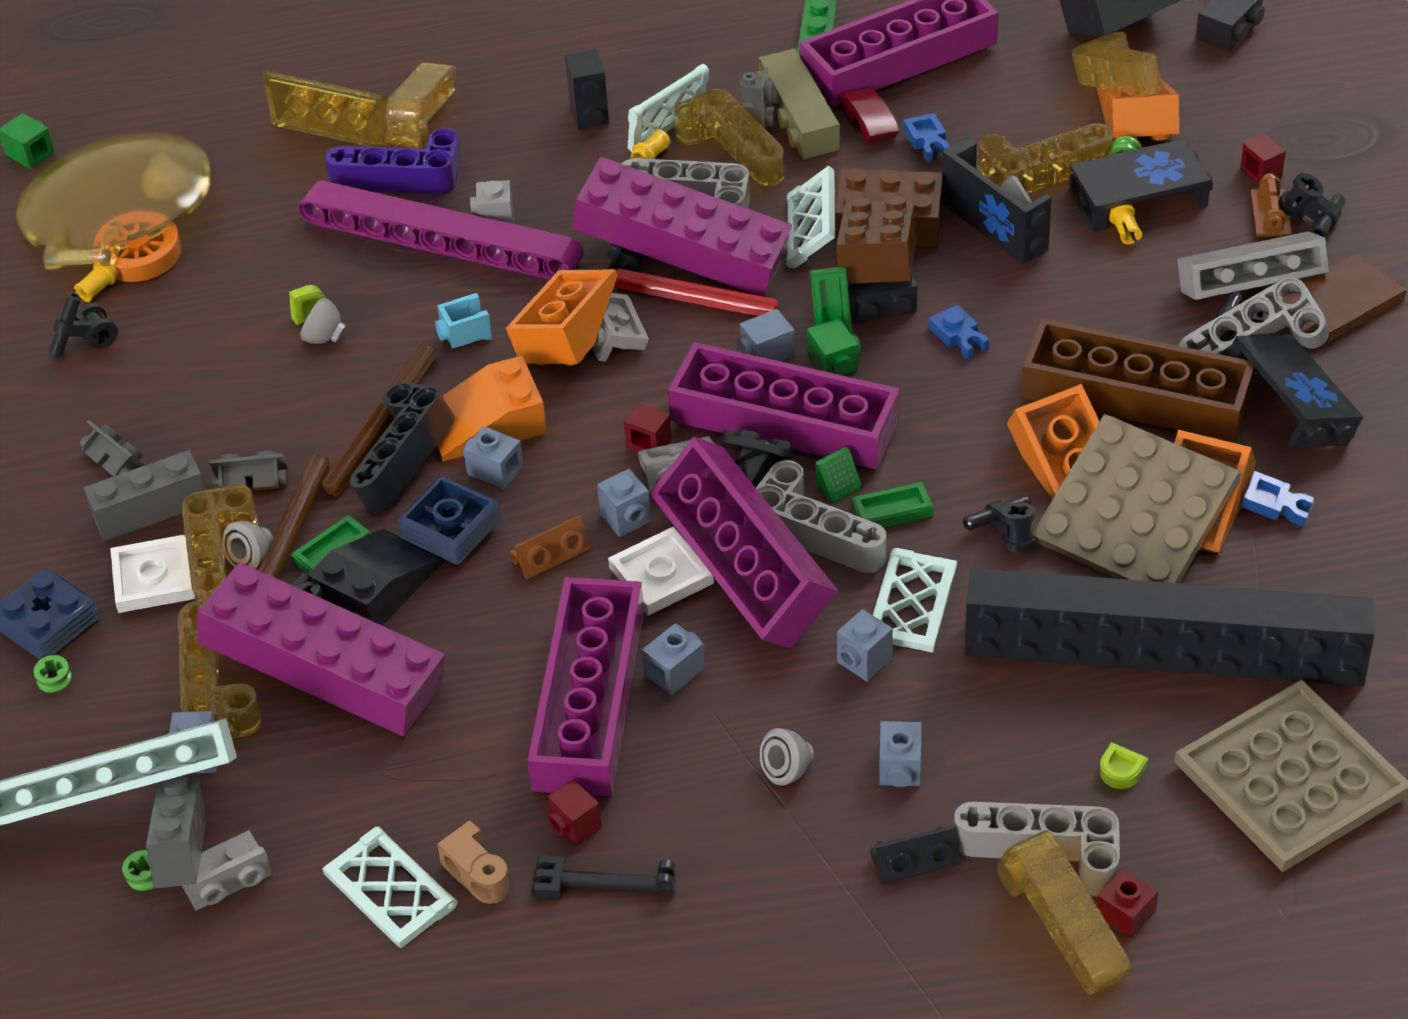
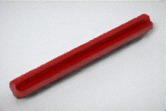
M618 269L616 271L617 278L614 287L620 290L752 316H760L780 308L779 300L775 298L631 270Z

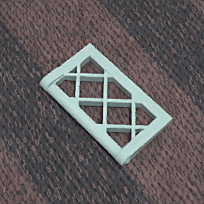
M705 64L699 65L694 71L643 103L629 109L628 149L631 152L636 143L644 142L655 130L659 129L667 132L704 108L706 84L709 79V69ZM683 93H686L680 101V103L678 104V106L675 108L674 106L681 97V95ZM662 108L657 117L655 118V120L653 121V123H651L650 121L652 120L658 109Z
M827 166L802 186H797L787 194L788 223L792 224L786 264L789 268H797L808 260L810 255L835 238L834 170L830 166ZM822 186L820 193H817L818 189ZM812 199H815L809 211L807 213H804L809 204L811 203ZM822 207V212H821V214H820V215H817V213L819 212L820 208ZM800 219H803L800 226L798 227V222L800 221ZM813 221H816L808 235L805 236V233L807 232L811 223ZM800 241H802L801 247H798Z
M893 548L891 550L873 616L881 621L884 617L889 616L897 625V627L893 628V645L934 652L957 568V561L918 554L906 549ZM899 565L913 569L899 577L896 575ZM931 571L943 573L941 582L935 584L926 573ZM920 577L928 588L912 594L904 583ZM897 587L905 598L889 605L888 600L891 589ZM935 595L936 600L933 610L927 612L918 601ZM912 605L920 616L904 623L896 612ZM922 624H928L926 636L911 632L912 629Z
M380 827L370 830L357 843L322 868L324 875L400 949L437 920L439 921L449 914L458 903L451 894L442 888ZM379 845L391 855V857L368 856L369 852ZM351 866H361L358 882H352L343 872ZM367 866H390L388 881L365 882ZM396 866H402L417 882H394ZM363 891H386L384 907H377ZM392 891H415L413 906L390 907ZM421 891H429L437 901L431 906H420ZM389 916H412V919L400 929Z

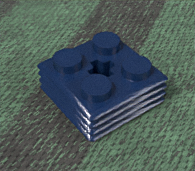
M439 476L397 519L398 527L400 528L399 533H401L400 538L454 564H460L501 520L499 502L447 477Z
M44 568L34 573L30 580L2 599L0 602V632L40 660L46 656L54 655L99 619L100 615L97 614V605L94 604L95 600L49 568Z

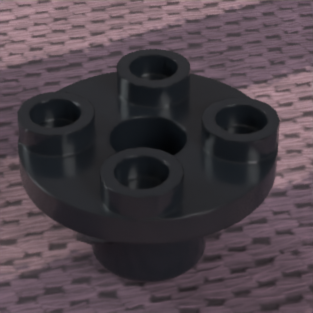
M740 429L739 432L724 430V435L721 436L719 444L725 448L737 451L735 463L755 488L768 473L772 460L792 461L794 444L777 439H772V442L761 440V434Z

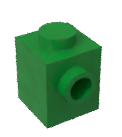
M24 113L0 128V139L5 155L30 170L55 153L48 127L41 121L34 120Z
M840 318L807 328L808 355L818 370L838 375H846L858 370V355L861 354L860 342L855 334H850Z

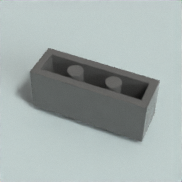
M190 450L83 487L92 518L103 542L209 504L201 472Z
M178 776L160 781L157 784L146 842L154 889L197 884L207 820L199 777L186 778Z

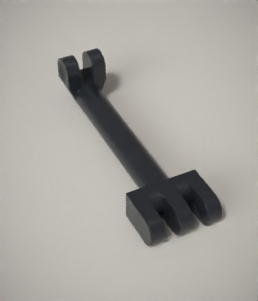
M541 855L537 857V870L534 872V884L531 889V896L536 899L559 901L561 900L563 887L674 894L676 869L673 861L661 860L658 863L657 876L566 870L564 856Z

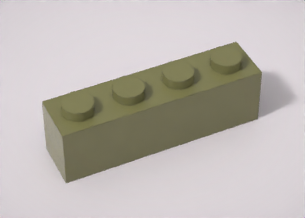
M796 49L759 57V71H756L755 75L763 76L764 68L768 67V81H774L773 100L769 101V107H775L779 126L787 130L791 147L797 148L802 159L840 150V124Z

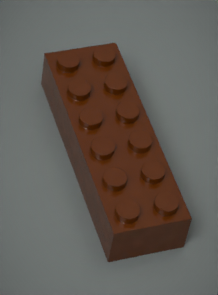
M1041 318L1022 365L1021 397L1038 401L1082 384L1097 414H1106L1116 418L1181 430L1236 443L1251 396L1255 367L1249 360Z

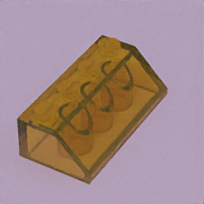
M267 70L262 74L274 126L370 147L388 148L392 146L405 127L401 101L375 93Z

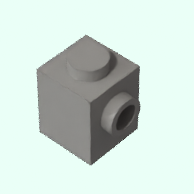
M510 180L476 183V196L470 197L471 215L514 224Z

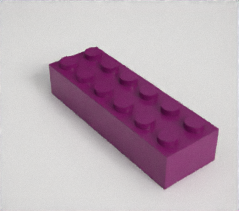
M909 0L801 41L800 57L823 97L834 107L843 104L840 98L841 92L871 87L876 91L997 44L999 13L986 0Z
M600 156L576 199L571 229L618 246L620 245L626 249L743 291L765 297L786 254L792 224Z
M693 342L668 389L670 421L723 434L724 430L739 432L741 429L761 434V440L772 442V439L790 442L794 444L793 450L826 457L841 448L847 447L855 465L872 469L878 468L900 420V388Z
M693 437L650 492L653 499L762 640L792 649L838 592V589L723 447Z
M241 562L238 563L198 610L199 644L403 737L442 686L444 653Z
M564 578L527 760L531 790L533 792L553 793L574 779L592 796L612 797L645 613L642 582Z

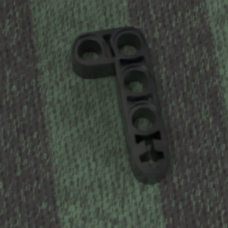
M400 383L391 387L385 393L383 402L394 417V420L350 478L351 486L368 512H382L395 502L453 424L455 416L437 387Z

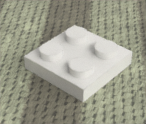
M674 527L608 558L609 568L619 580L642 582L644 611L648 616L714 584L713 575Z
M186 534L111 548L115 603L118 613L194 599Z

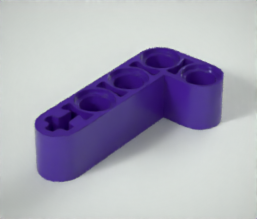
M447 128L432 132L428 138L426 149L337 146L331 148L325 155L329 181L331 183L371 192L445 194L456 186L461 167L458 134L454 130Z

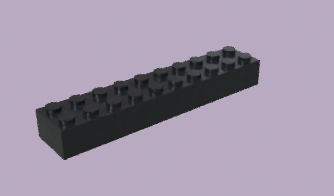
M970 568L966 603L965 655L983 658L995 657L1022 661L1033 660L1058 662L1061 664L1071 663L1097 665L1100 667L1110 666L1140 670L1251 677L1265 680H1303L1305 683L1365 686L1375 635L1374 598Z

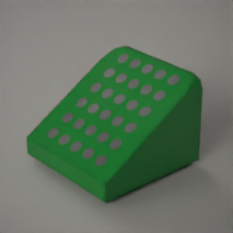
M847 447L841 448L816 462V488L832 503L843 499L861 488L858 473Z

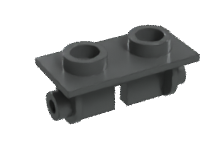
M768 67L764 68L763 76H756L754 73L748 72L740 79L742 126L748 132L762 130V139H766L768 126L773 127L775 121V107H769V101H772L774 96V81H768Z
M90 420L87 421L94 430L90 435H86L81 439V450L113 477L145 466L139 461L143 454L127 441L123 446L118 444L122 437L109 426L104 424L100 429Z
M260 451L256 453V456L247 457L226 454L220 456L219 459L209 460V464L215 476H212L213 491L220 490L221 494L247 491L246 478H253L254 490L278 489L281 487V484H287L286 470H288V465L283 453Z

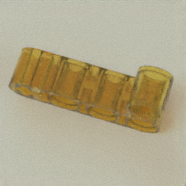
M1114 32L1107 36H1101L1071 51L1079 84L1136 96L1150 95L1163 89L1156 54L1129 49L1125 32Z
M422 62L390 96L386 109L388 148L426 149L428 141L427 122L455 90L457 72L454 65Z
M713 89L676 105L674 108L676 139L680 143L693 145L714 137L739 164L749 170L751 177L759 184L773 186L783 180L784 162L782 146L729 92L722 89Z
M1093 123L1019 149H1015L1009 140L1002 135H985L979 140L978 171L998 186H1001L1009 176H1016L1026 193H1030L1070 179L1071 164L1110 156L1114 131L1106 124Z
M230 485L198 491L185 497L182 502L191 586L198 610L228 576L226 556L222 544L225 528L230 523L238 521L258 524L253 495L247 486Z
M194 601L182 607L178 615L180 706L182 712L212 711L215 721L227 719L232 738L251 735L258 731L263 720L255 690L247 684L222 686L220 653L198 643V610L205 602Z
M1043 830L1007 848L997 866L998 875L1003 886L1013 897L1023 893L1027 895L1083 989L1092 995L1131 974V966L1123 948L1053 835Z

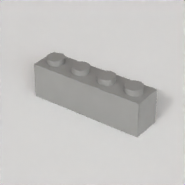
M1311 232L1177 259L1181 293L1195 300L1274 284L1287 277L1298 279L1329 272L1326 240L1324 237Z

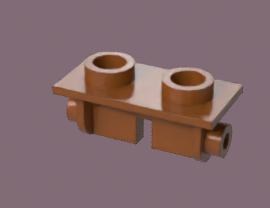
M1274 174L1264 175L1260 181L1259 189H1251L1256 237H1285L1291 235L1289 216L1282 211L1278 203L1285 189H1280V179Z
M578 515L520 544H515L514 550L510 551L509 554L515 565L520 564L524 579L527 580L591 549V545L582 517Z

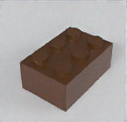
M841 168L835 209V244H837L846 202H851L858 198H868L871 201H885L890 197L899 196L904 197L906 200L915 199L916 248L938 249L943 173Z
M895 196L885 201H871L868 198H858L851 202H846L836 248L838 267L845 266L848 284L910 281L917 243L915 199L906 200L904 197Z

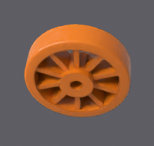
M134 212L119 216L108 222L98 232L94 241L98 262L103 260L110 262L118 272L116 280L126 282L150 280L164 274L176 264L182 251L178 229L174 222L164 215L153 212Z

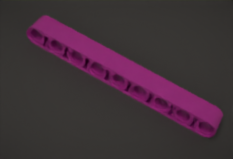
M327 181L315 182L298 206L301 217L313 225L549 280L558 270H575L584 256L582 245L574 238Z

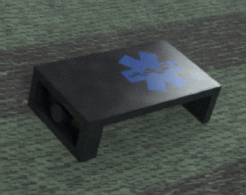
M969 137L942 151V204L1023 265L1049 250L1051 196L1046 194L1027 206L976 169L977 143Z
M1184 139L1070 165L1069 192L1093 232L1107 229L1109 208L1191 190L1200 206L1205 207L1208 206L1209 191L1213 189L1210 173L1203 169L1199 163L1197 153L1190 149Z
M1292 334L1235 337L1226 356L1249 360L1255 367L1254 373H1260L1299 418L1300 422L1288 442L1291 448L1346 446L1350 443L1364 416Z

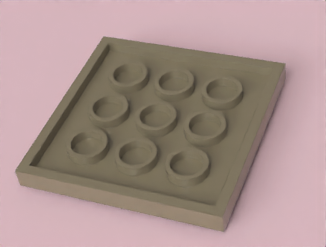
M1104 414L1034 529L1033 536L1037 538L1038 544L1115 579L1180 583L1241 478L1240 471Z
M1303 680L1296 682L1175 753L1174 762L1282 872L1408 797V780Z

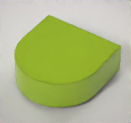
M307 285L289 292L292 320L297 325L304 323L319 299L326 297L317 286Z
M1111 742L1100 761V777L1105 784L1112 788H1130L1140 780L1147 769L1149 758Z

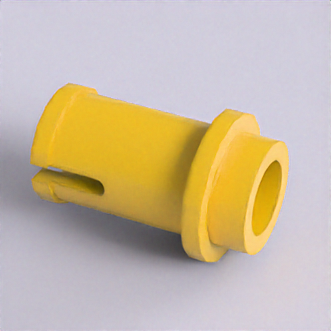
M655 130L644 142H638L633 146L631 158L655 159L656 156L671 144L669 136L663 130Z
M1131 204L1109 208L1108 213L1110 222L1116 225L1122 243L1128 245L1135 243L1131 232L1134 233L1137 240H1140L1142 237V231L1134 218L1135 209Z
M106 260L96 262L93 265V270L74 286L75 292L82 300L91 302L102 289L116 282V277L118 276L116 268Z

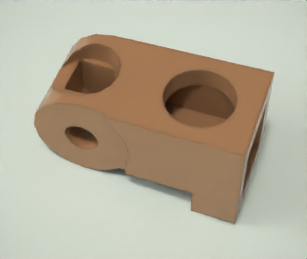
M470 820L437 843L441 866L479 901L488 904L497 903L508 895L510 887L507 864L501 857L489 854L483 848L480 829Z

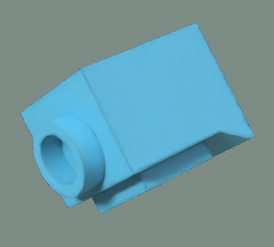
M477 293L437 305L439 320L435 321L437 334L441 341L448 340L452 349L481 339L492 340L489 314L487 310L481 311Z

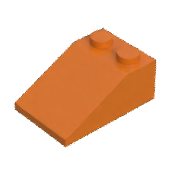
M1162 78L1096 82V89L1107 132L1113 139L1121 136H1131L1135 139L1137 137L1150 136L1151 140L1170 139V134H1179V94Z
M558 270L506 327L517 357L523 356L526 364H537L539 366L546 364L572 366L580 363L596 342L617 278L616 270Z
M523 356L489 364L443 395L455 418L451 427L436 446L444 462L462 457L466 442L473 438L483 426L518 440L547 433L543 401Z
M1082 384L1019 407L1014 410L1008 420V428L1023 459L1052 500L1099 424V419Z
M1178 430L1175 444L1240 471L1241 478L1199 549L1220 554L1239 512L1256 464L1252 447Z

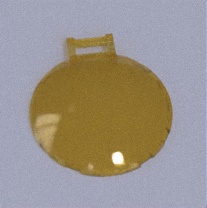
M137 132L99 139L61 156L31 180L21 194L17 204V223L23 236L34 246L39 244L46 246L43 253V263L47 270L59 269L63 265L99 263L101 266H113L120 250L130 247L128 241L146 234L150 239L162 234L174 226L172 220L183 212L190 214L199 205L210 186L211 166L202 148L191 140L174 134Z

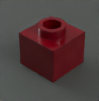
M1264 133L1243 143L1240 169L1258 185L1266 174H1274L1280 179L1283 177L1286 151Z
M637 403L624 420L626 447L641 451L668 445L672 440L670 414L660 409Z
M574 779L547 796L550 812L548 821L552 829L559 836L566 835L576 846L602 828L599 803Z
M1123 868L1098 895L1096 915L1131 938L1155 913L1158 890Z

